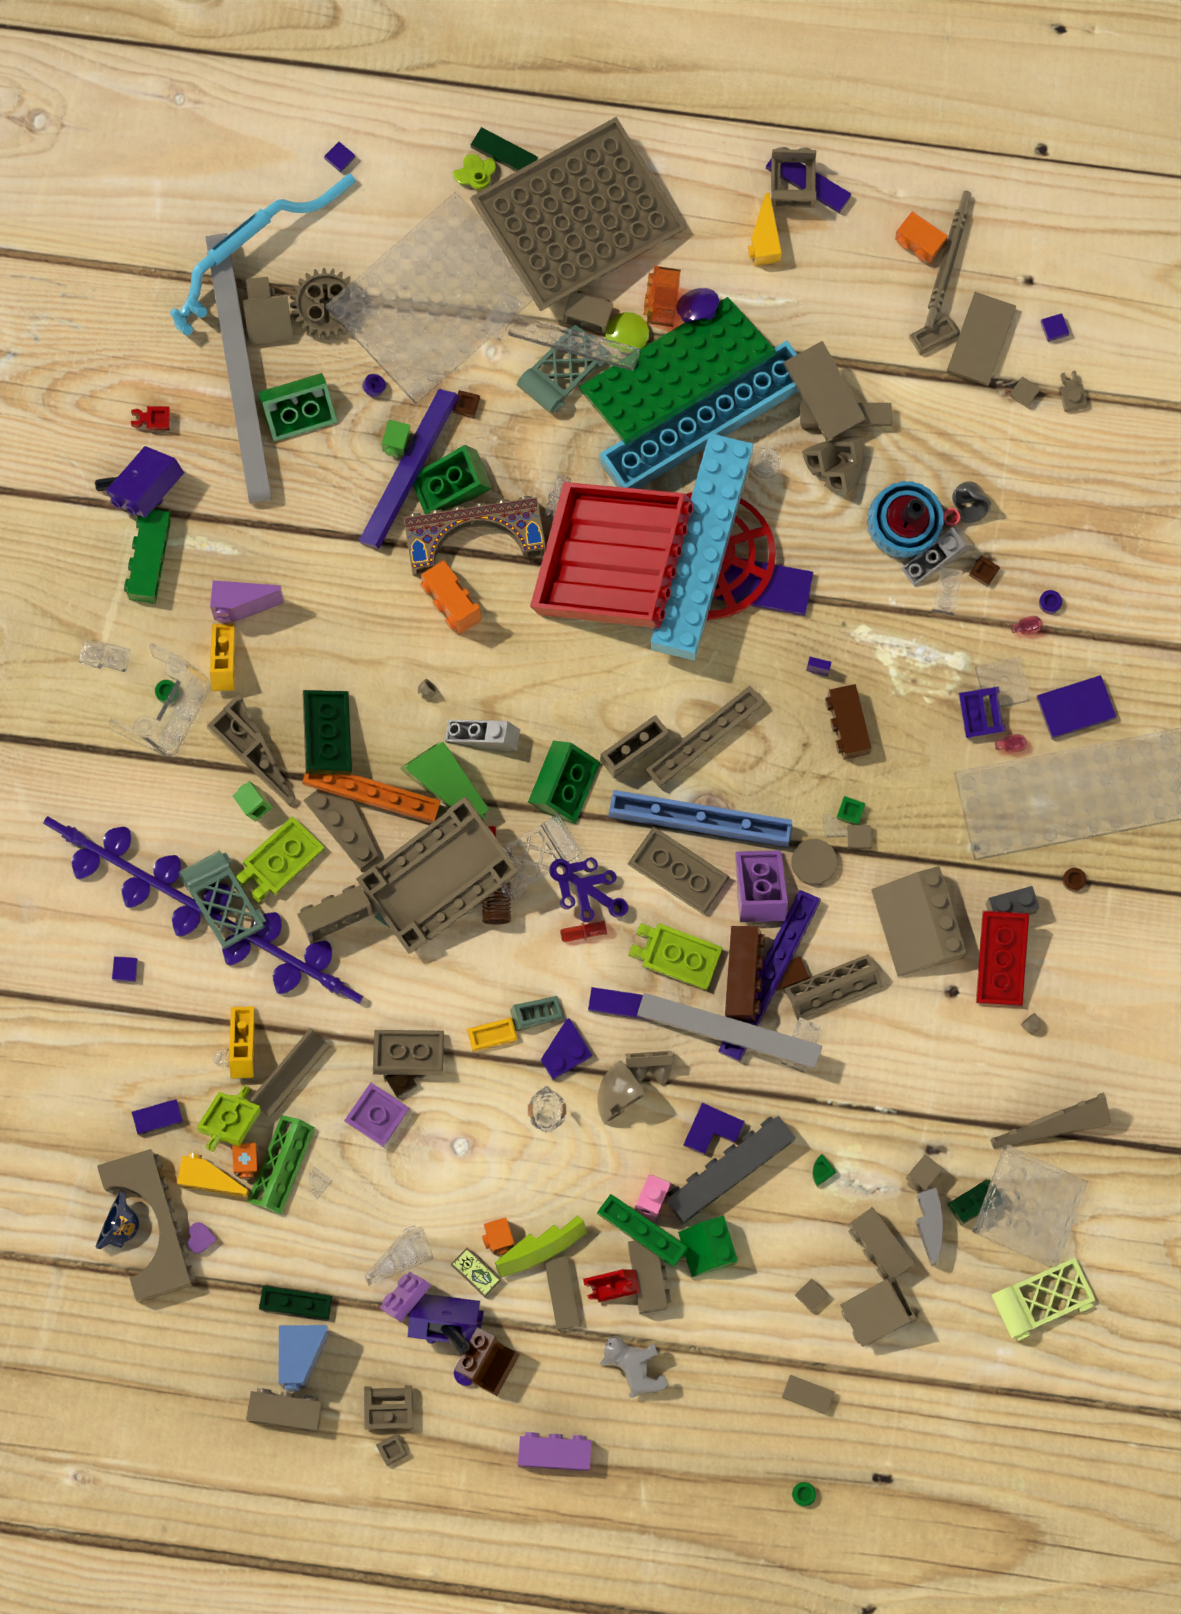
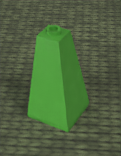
M444 741L434 744L400 768L403 773L448 808L452 807L463 797H467L482 819L487 817L485 813L489 811L488 807Z

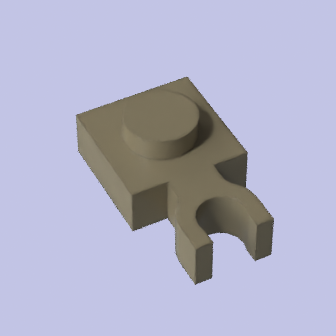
M1072 371V380L1066 379L1065 372L1061 373L1060 376L1063 385L1066 386L1060 389L1064 412L1087 407L1083 384L1076 385L1075 383L1077 379L1076 371Z

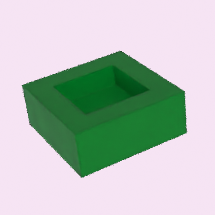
M844 796L836 819L852 825H858L866 803Z

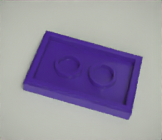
M1101 675L1037 695L1036 697L1051 739L1116 718Z

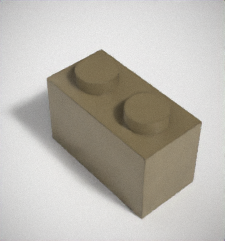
M577 291L569 296L563 314V323L573 326L576 324L580 328L606 335L614 303L604 297L594 298L586 292Z

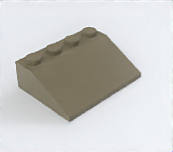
M940 866L919 871L871 889L897 976L964 959L967 952Z

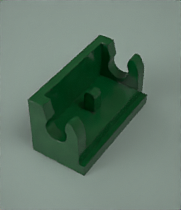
M986 1179L947 1203V1205L962 1226L999 1203L1003 1198L990 1179Z

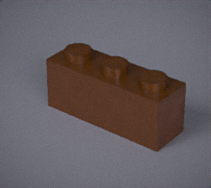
M856 684L829 689L825 703L827 710L832 712L833 719H830L832 731L837 732L838 740L835 742L838 754L842 753L843 760L870 754L872 747Z

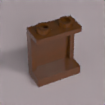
M477 1327L469 1341L470 1350L461 1356L454 1370L479 1388L498 1396L520 1354L501 1344L494 1335Z

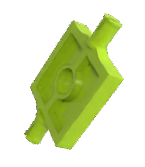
M243 1085L238 1095H227L218 1092L197 1125L199 1133L211 1137L206 1145L209 1151L214 1152L220 1141L236 1146L241 1145L261 1112L259 1105L247 1100L248 1095L252 1091L249 1086Z

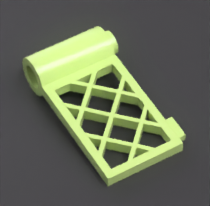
M1076 1258L991 1295L1011 1338L1016 1337L1018 1341L1030 1336V1330L1076 1309L1081 1313L1092 1308V1302L1095 1301ZM1072 1265L1076 1273L1074 1281L1061 1277L1065 1267ZM1049 1276L1056 1279L1053 1291L1041 1287L1043 1277ZM1059 1281L1072 1285L1068 1297L1056 1292ZM1025 1285L1035 1288L1032 1300L1023 1297L1019 1288ZM1075 1287L1083 1289L1088 1299L1082 1302L1072 1299ZM1039 1290L1051 1294L1048 1306L1035 1302ZM1054 1296L1066 1300L1064 1310L1058 1311L1051 1308ZM1070 1302L1075 1304L1069 1307ZM1033 1306L1046 1310L1042 1320L1035 1322L1031 1314ZM1049 1312L1055 1313L1051 1316H1048Z

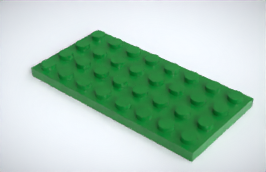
M729 297L719 302L715 310L716 315L712 319L703 318L683 323L579 386L581 393L625 445H628L776 355L775 349Z

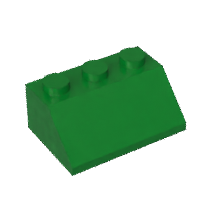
M322 373L258 392L273 441L337 423L328 386Z
M553 740L528 803L544 813L576 824L601 762L571 742Z

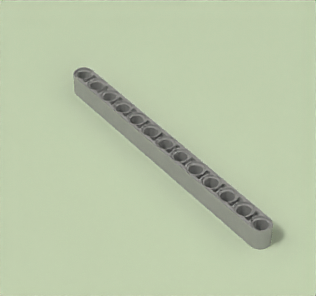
M228 234L205 236L207 250L212 249ZM229 255L217 266L214 264L210 268L249 503L252 504L270 501L272 498L232 257Z

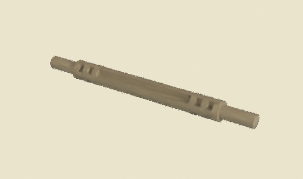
M963 191L959 208L955 210L928 304L929 312L924 326L927 330H933L937 313L940 312L968 216L967 208L972 194L970 191Z

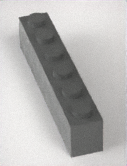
M779 1115L774 1119L772 1116L767 1118L760 1124L762 1126L760 1130L756 1133L753 1130L742 1137L744 1142L737 1147L735 1144L728 1147L723 1152L725 1156L719 1160L716 1158L712 1159L705 1165V1171L701 1174L695 1172L686 1179L688 1183L682 1188L677 1186L667 1194L669 1198H667L666 1203L682 1224H685L795 1141L796 1137Z

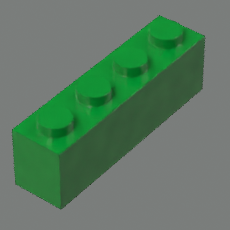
M153 509L146 518L137 516L136 528H139L138 536H134L132 542V549L135 552L134 557H130L128 563V571H131L130 578H126L124 584V592H127L129 600L156 604L171 525L170 512Z

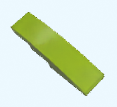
M577 1215L562 1229L552 1225L537 1239L530 1233L495 1262L499 1276L502 1278L526 1270L567 1249L587 1234L584 1220Z

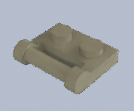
M405 1385V1388L372 1389V1386H364L365 1430L413 1429L412 1385ZM405 1397V1404L372 1405V1398Z

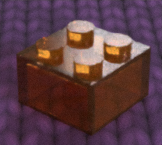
M654 266V272L649 273L643 315H647L648 324L673 327L681 269Z

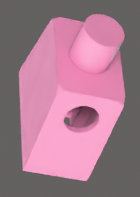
M649 1174L634 1210L655 1224L672 1183Z

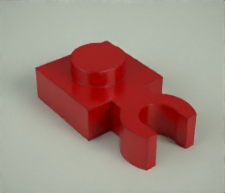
M147 406V412H142L140 409L131 410L132 416L140 417L137 421H131L132 427L139 428L146 424L147 430H170L169 406Z

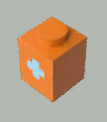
M243 1143L240 1146L232 1144L233 1172L235 1176L239 1175L240 1179L253 1178V1174L259 1173L257 1144Z

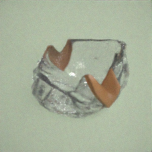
M549 1086L541 1088L528 1104V1116L531 1118L532 1125L542 1132L550 1133L565 1122L567 1111L566 1103L562 1096L551 1090Z

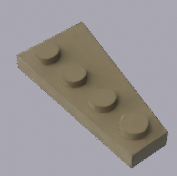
M319 789L304 799V803L360 871L379 858L352 799Z

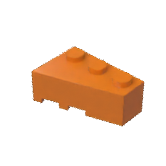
M444 560L421 574L422 582L420 585L427 595L430 593L435 599L432 601L439 613L443 611L447 617L445 621L452 631L455 629L458 634H461L481 621V607L478 603L474 604L469 598L470 593L466 588L463 589L458 582L459 579Z

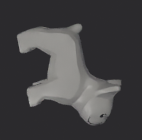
M617 1336L607 1339L604 1348V1358L600 1364L601 1366L614 1365L624 1371L631 1390L630 1398L650 1392L657 1393L668 1387L665 1375L658 1377L657 1380L646 1376L647 1360L658 1355L654 1343L648 1345L646 1349L629 1346L622 1338Z

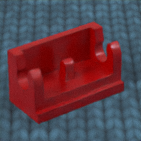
M621 1269L583 1279L584 1285L587 1287L591 1286L593 1291L587 1297L590 1300H598V1302L640 1293L637 1272L633 1269Z

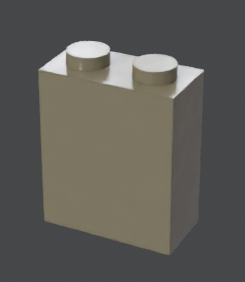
M895 1276L885 1279L840 1304L843 1309L842 1315L844 1319L850 1323L853 1329L854 1339L862 1347L872 1344L917 1319Z

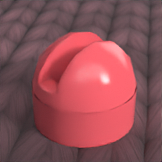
M948 508L943 511L944 525L951 527L959 522L960 513L958 510ZM952 513L954 516L947 522L946 518Z

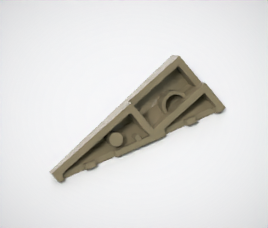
M238 693L207 725V729L289 805L294 798L250 711H248L242 696Z
M1104 1092L1100 1093L1095 1098L1078 1102L1074 1106L1061 1109L1032 1121L1027 1126L1013 1129L1006 1134L991 1138L992 1147L995 1149L1108 1126L1111 1123V1118Z

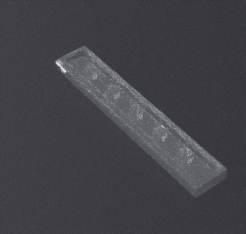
M515 314L508 330L509 336L631 371L634 370L641 354V350L636 347Z

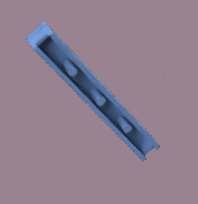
M613 790L608 815L610 818L789 847L792 820L617 790Z

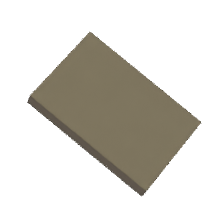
M374 1030L373 1075H443L444 1031Z

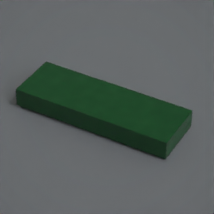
M483 127L480 128L470 144L472 149L514 171H518L538 160V156Z
M262 1286L259 1310L329 1320L333 1296Z

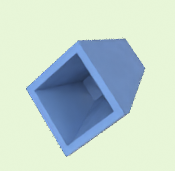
M279 1325L278 1383L282 1388L286 1389V1392H299L300 1387H306L329 1337L327 1325Z

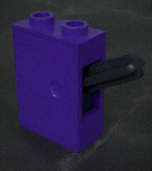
M144 446L118 477L95 480V488L97 491H106L114 507L118 509L123 508L134 516L137 514L146 518L156 505L162 504V498L180 479L184 471L176 458Z
M424 1294L410 1312L408 1337L424 1339L429 1344H433L436 1341L448 1342L460 1354L464 1355L470 1350L469 1341L477 1327L481 1329L484 1311L479 1310L480 1301Z

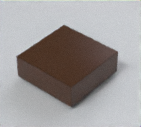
M459 390L457 394L459 398L453 408V413L475 418L480 395Z
M981 555L969 576L988 587L1000 567Z

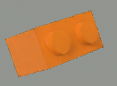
M912 211L898 228L895 240L902 248H908L914 252L918 259L931 264L946 245L948 235Z

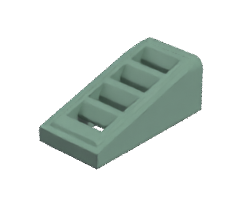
M557 996L516 1004L510 1009L516 1031L563 1018ZM547 1004H551L553 1015L549 1014ZM540 1006L542 1008L544 1017L540 1016V1012L538 1009V1007ZM529 1009H532L535 1019H531ZM522 1011H523V1014H524L525 1021H523V1018H522V1015H521V1012H522Z

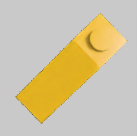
M765 193L751 238V245L748 246L749 259H753L754 266L781 261L782 252L770 193Z
M235 623L212 624L210 657L212 691H235Z
M254 1006L231 1007L229 1043L231 1079L254 1078Z
M189 1153L188 1157L182 1156L177 1180L179 1187L249 1197V1192L246 1188L207 1160L202 1159V1155Z

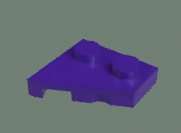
M570 1018L566 1019L541 1058V1063L552 1081L592 1057L591 1052Z

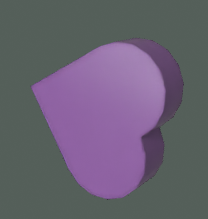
M196 1222L191 1225L189 1229L191 1238L188 1241V1248L191 1252L200 1254L217 1241L203 1223Z

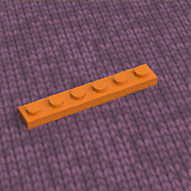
M305 774L302 785L431 824L435 821L440 805V800L354 774Z

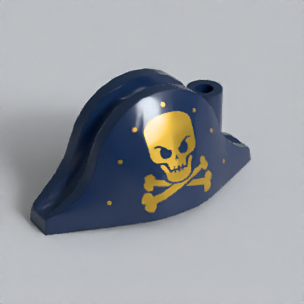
M121 1190L104 1222L95 1246L97 1249H102L109 1244L122 1248L124 1242L131 1240L138 1231V1217L127 1205L125 1193Z

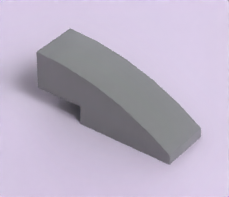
M936 1188L918 1193L916 1196L923 1217L917 1218L915 1223L931 1266L936 1265L938 1262L943 1236V1217Z

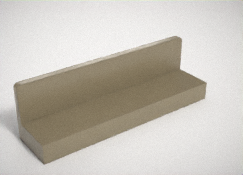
M310 1028L252 1096L251 1102L259 1105L261 1111L271 1118L326 1053L330 1045L317 1036L314 1030Z

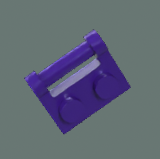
M999 686L958 693L966 738L1006 731V726L1002 722L998 693H1000ZM989 695L994 724L992 727L987 726L983 696Z

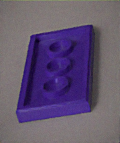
M754 561V565L764 570L767 569L768 563ZM732 565L724 573L727 583L733 582L742 573L743 569ZM775 565L771 580L765 591L750 606L805 616L813 572ZM750 573L740 586L731 591L735 603H739L748 597L757 588L762 579ZM722 595L717 596V600L724 601Z

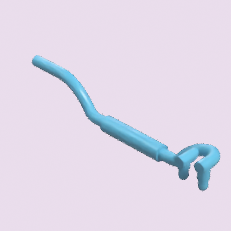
M352 174L346 175L315 200L292 202L280 199L274 201L264 210H258L206 253L207 256L192 271L190 291L185 304L180 311L176 308L170 311L176 329L188 336L193 331L192 326L186 321L190 314L193 312L200 318L206 316V308L198 301L202 286V276L205 271L214 264L217 266L269 224L271 222L270 218L279 211L310 213L322 209L356 182Z

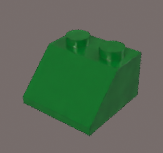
M724 1215L703 1221L678 1232L681 1243L688 1247V1254L685 1257L691 1277L737 1264L738 1259Z

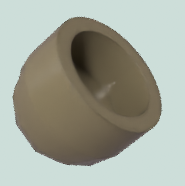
M425 679L418 686V694L422 692L423 696L421 698L430 699L438 692L436 686L428 679Z
M1033 1013L1022 1022L1021 1026L1027 1032L1035 1033L1040 1030L1041 1021Z

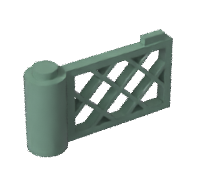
M575 324L532 368H529L522 374L517 382V386L549 413L554 411L557 413L564 406L565 402L563 400L596 366L601 368L609 360L607 357L608 351ZM577 333L582 338L583 344H570V337ZM571 349H583L584 358L571 359ZM586 349H596L600 355L597 358H587ZM557 350H568V359H556L555 352ZM584 363L585 370L582 373H572V364ZM544 364H553L554 374H544L540 368ZM556 364H569V373H556ZM557 378H570V385L563 390L557 385Z
M219 850L179 871V875L224 950L263 929V923L266 920L259 909L254 910L229 867L232 865L228 854L226 852L222 854ZM229 877L233 884L231 892L218 889L220 881ZM208 890L212 891L213 895L211 901L206 902L200 900L197 893ZM216 893L229 896L226 906L214 904ZM232 897L243 900L242 911L229 908ZM212 908L224 911L222 921L213 920L210 917ZM228 912L240 915L237 926L225 923ZM243 916L253 918L257 924L250 929L240 927ZM223 927L236 930L234 937L225 942L221 935Z

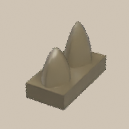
M672 1051L625 1054L626 1065L639 1083L645 1078L649 1066H651L652 1073L661 1086H664L669 1079L672 1065H674Z

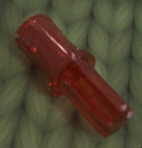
M604 920L589 924L582 922L579 926L561 929L560 935L563 942L579 939L586 941L590 937L607 935Z

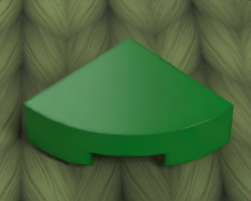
M823 1154L817 1158L812 1171L813 1180L817 1187L836 1174V1171Z

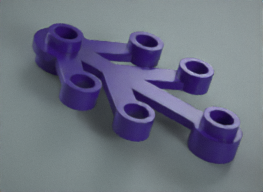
M590 857L585 861L571 864L564 859H556L550 864L549 873L554 880L559 882L562 894L560 906L563 909L569 910L575 905V898L570 893L568 883L570 882L576 887L581 907L579 918L582 922H589L594 918V911L590 907L588 895L606 906L610 915L615 918H620L628 912V903L624 899L616 898L613 900L592 886L602 883L605 885L613 884L617 879L614 871L607 870L603 874L580 878L574 872L582 870L588 873L593 872L598 867L596 859ZM588 861L592 862V869L587 866ZM557 867L562 868L563 874L557 872ZM606 874L611 875L612 881L606 879ZM566 898L571 901L570 906L565 904L564 900ZM614 905L620 908L619 913L614 911ZM584 911L590 914L589 919L584 917Z

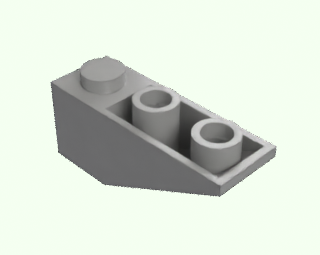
M952 527L937 539L936 542L932 543L928 550H924L923 553L917 555L901 569L913 586H916L955 561L974 545L961 528Z
M448 720L445 742L497 751H517L520 729L509 721Z

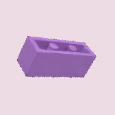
M525 1432V1436H520L518 1467L590 1471L591 1440H587V1436L573 1435L572 1439H563L562 1434H549V1438L539 1437V1433Z

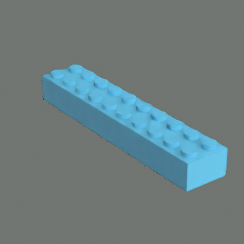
M788 340L774 348L776 355L628 445H625L621 440L601 452L600 464L616 487L640 489L704 450L709 433L725 437L798 393L797 387L783 362L797 355Z
M709 433L691 497L693 512L689 516L687 523L688 531L682 542V554L677 561V573L672 580L671 596L667 600L666 614L660 628H654L651 650L693 661L696 660L752 459L753 443Z

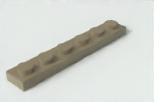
M749 685L648 766L645 772L661 788L763 706L764 701Z

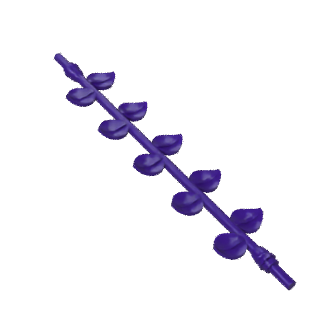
M49 816L45 818L43 824L62 834V838L66 839V842L86 848L78 850L72 857V868L76 879H84L92 875L98 869L100 857L135 876L126 880L122 885V896L127 908L136 907L143 903L150 894L151 885L186 905L177 908L172 915V924L176 936H185L197 928L202 912L195 900L170 886L180 876L181 861L177 855L159 858L154 864V876L119 857L128 851L131 844V833L127 827H117L107 831L103 839V848L87 839L76 827L72 828L69 825L66 827ZM225 883L219 884L218 889L231 892L229 885ZM206 890L203 900L210 902L213 892ZM216 893L214 904L226 906L229 896ZM212 908L210 917L213 920L222 921L223 916L219 913L224 911ZM277 912L262 914L266 920L263 923V929L224 950L222 948L227 965H235L243 961L250 953V942L286 962L276 967L273 972V982L277 994H285L297 987L301 980L302 971L318 980L331 993H341L360 1004L364 997L345 986L341 978L320 972L328 967L332 959V947L328 941L310 944L304 953L305 962L271 944L270 942L279 936L282 928L281 917ZM227 918L225 919V923L238 925ZM227 928L234 933L236 932L234 929ZM231 935V936L227 937V938L225 939V942H226L227 940L233 938L234 935Z

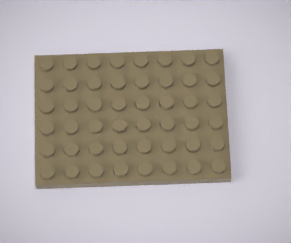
M617 117L470 198L540 311L552 306L686 229V226Z

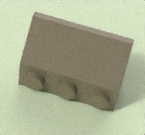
M351 885L343 889V893L335 897L334 895H329L321 900L322 903L316 906L311 904L300 910L301 913L297 914L298 919L310 943L373 915L371 904L360 885L357 887Z

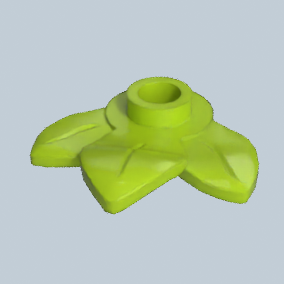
M468 154L463 160L464 168L454 170L453 177L461 185H470L475 190L482 191L489 187L491 182L490 176L496 170L495 161L492 158L482 161L478 155Z

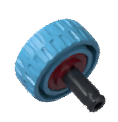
M913 481L893 483L884 488L871 503L867 513L868 533L876 546L885 554L902 559L916 557L923 553L924 550H928L932 543L936 542L940 536L942 526L944 525L942 505L937 496L928 487Z

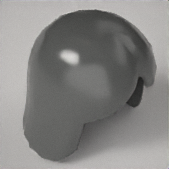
M972 481L963 482L953 492V503L960 513L962 521L968 523L976 522L988 514L991 508V500L977 483ZM975 501L970 507L961 505L963 503Z

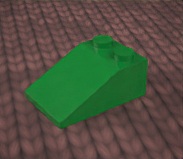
M463 445L421 469L413 484L424 514H430L433 510H445L468 502L492 489L478 451L467 445Z

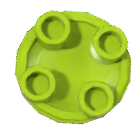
M623 312L615 315L609 321L605 338L614 350L630 356L646 345L649 339V328L647 322L641 316L635 313Z

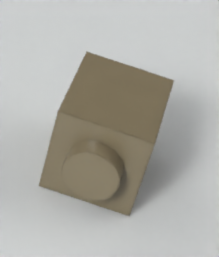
M925 1154L905 1179L909 1181L907 1184L911 1189L916 1192H924L942 1172L943 1168Z

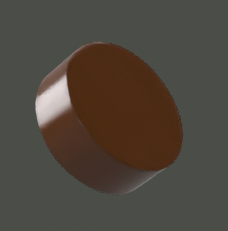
M1070 868L1063 876L1064 887L1072 892L1081 890L1086 883V875L1079 868Z

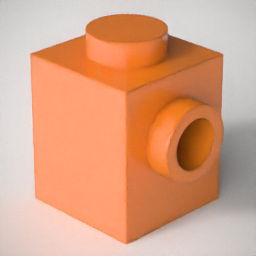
M506 1217L484 1224L486 1235H483L482 1238L485 1248H490L492 1254L504 1255L510 1248L514 1247V1241Z

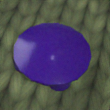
M708 288L690 290L678 300L676 305L677 313L685 323L703 318L712 319L716 315L715 310L719 304V297L714 290Z

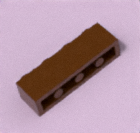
M731 926L725 1016L742 1022H756V1014H760L761 1011L758 992L762 991V978H759V970H763L764 958L760 955L761 948L765 947V934H762L759 926Z

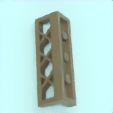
M867 954L784 988V991L792 1004L796 1019L800 1020L883 986L879 970L870 955ZM865 964H868V965H869V967H867V968L857 969L858 967H860V966H862V965H865ZM842 973H843V974H847L846 976H844V977H842V978H837V977H836L837 975H840V974H842ZM819 982H826L824 985L815 986ZM799 990L804 991L803 993L796 996L792 994Z

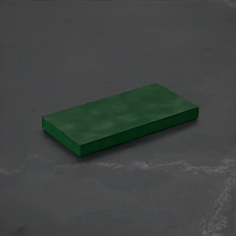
M303 690L305 774L351 775L349 691Z

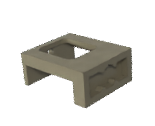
M787 147L772 149V207L815 208L816 150L806 147L798 150ZM781 163H805L806 188L804 190H784L780 187Z

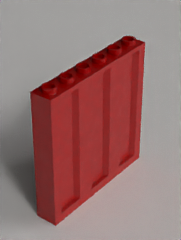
M564 482L530 607L538 615L660 628L661 622L665 618L667 600L671 596V584L677 573L676 565L678 558L682 554V542L688 531L687 523L689 516L693 512V502L685 493Z

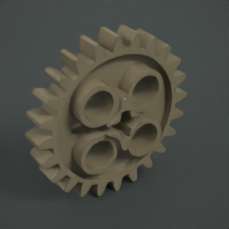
M325 268L322 269V274H319L316 269H314V276L306 273V281L299 278L298 283L300 286L294 285L293 287L297 294H291L290 298L294 300V302L290 303V308L295 309L291 315L292 317L298 316L295 320L296 325L303 323L301 330L304 331L308 328L309 336L316 332L318 339L321 338L322 334H325L327 340H329L330 334H333L337 339L339 331L346 335V327L353 329L351 321L358 322L359 317L355 314H361V308L357 306L362 305V300L356 299L360 296V291H354L357 284L349 285L351 277L348 276L343 279L342 271L338 275H334V268H332L330 274L326 272ZM324 285L327 286L329 322H325L324 316ZM333 289H339L342 294L340 296H333L330 292ZM311 290H317L320 295L318 297H311L308 293ZM340 310L344 315L336 318L332 315V312ZM313 311H318L321 317L313 319L309 314Z

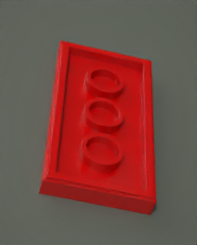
M982 910L976 1003L1023 1006L1029 913Z

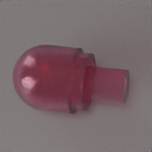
M1038 616L1023 617L1019 620V623L1011 625V631L1013 634L1021 632L1023 635L1035 634L1042 629L1043 622Z
M1022 734L1007 735L1004 737V740L995 741L996 750L1005 749L1009 753L1021 752L1027 746V740Z

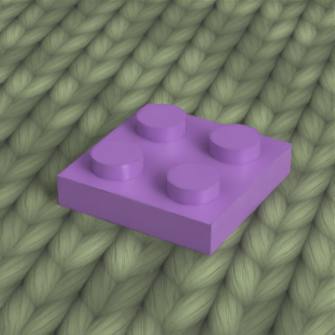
M370 1083L344 1121L381 1147H384L410 1109L373 1083Z
M409 1272L400 1278L396 1289L385 1296L380 1309L397 1321L402 1322L431 1285L421 1277Z

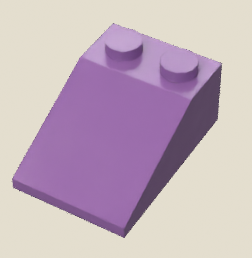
M213 580L210 608L214 620H217L219 623L227 624L231 623V621H239L284 603L281 585Z
M781 851L735 852L740 922L786 921L788 901Z

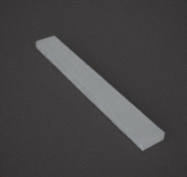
M644 993L637 1013L639 1017L816 1069L822 1045L647 993Z

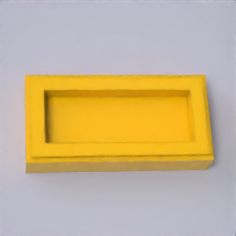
M512 1017L467 1029L473 1052L518 1041Z

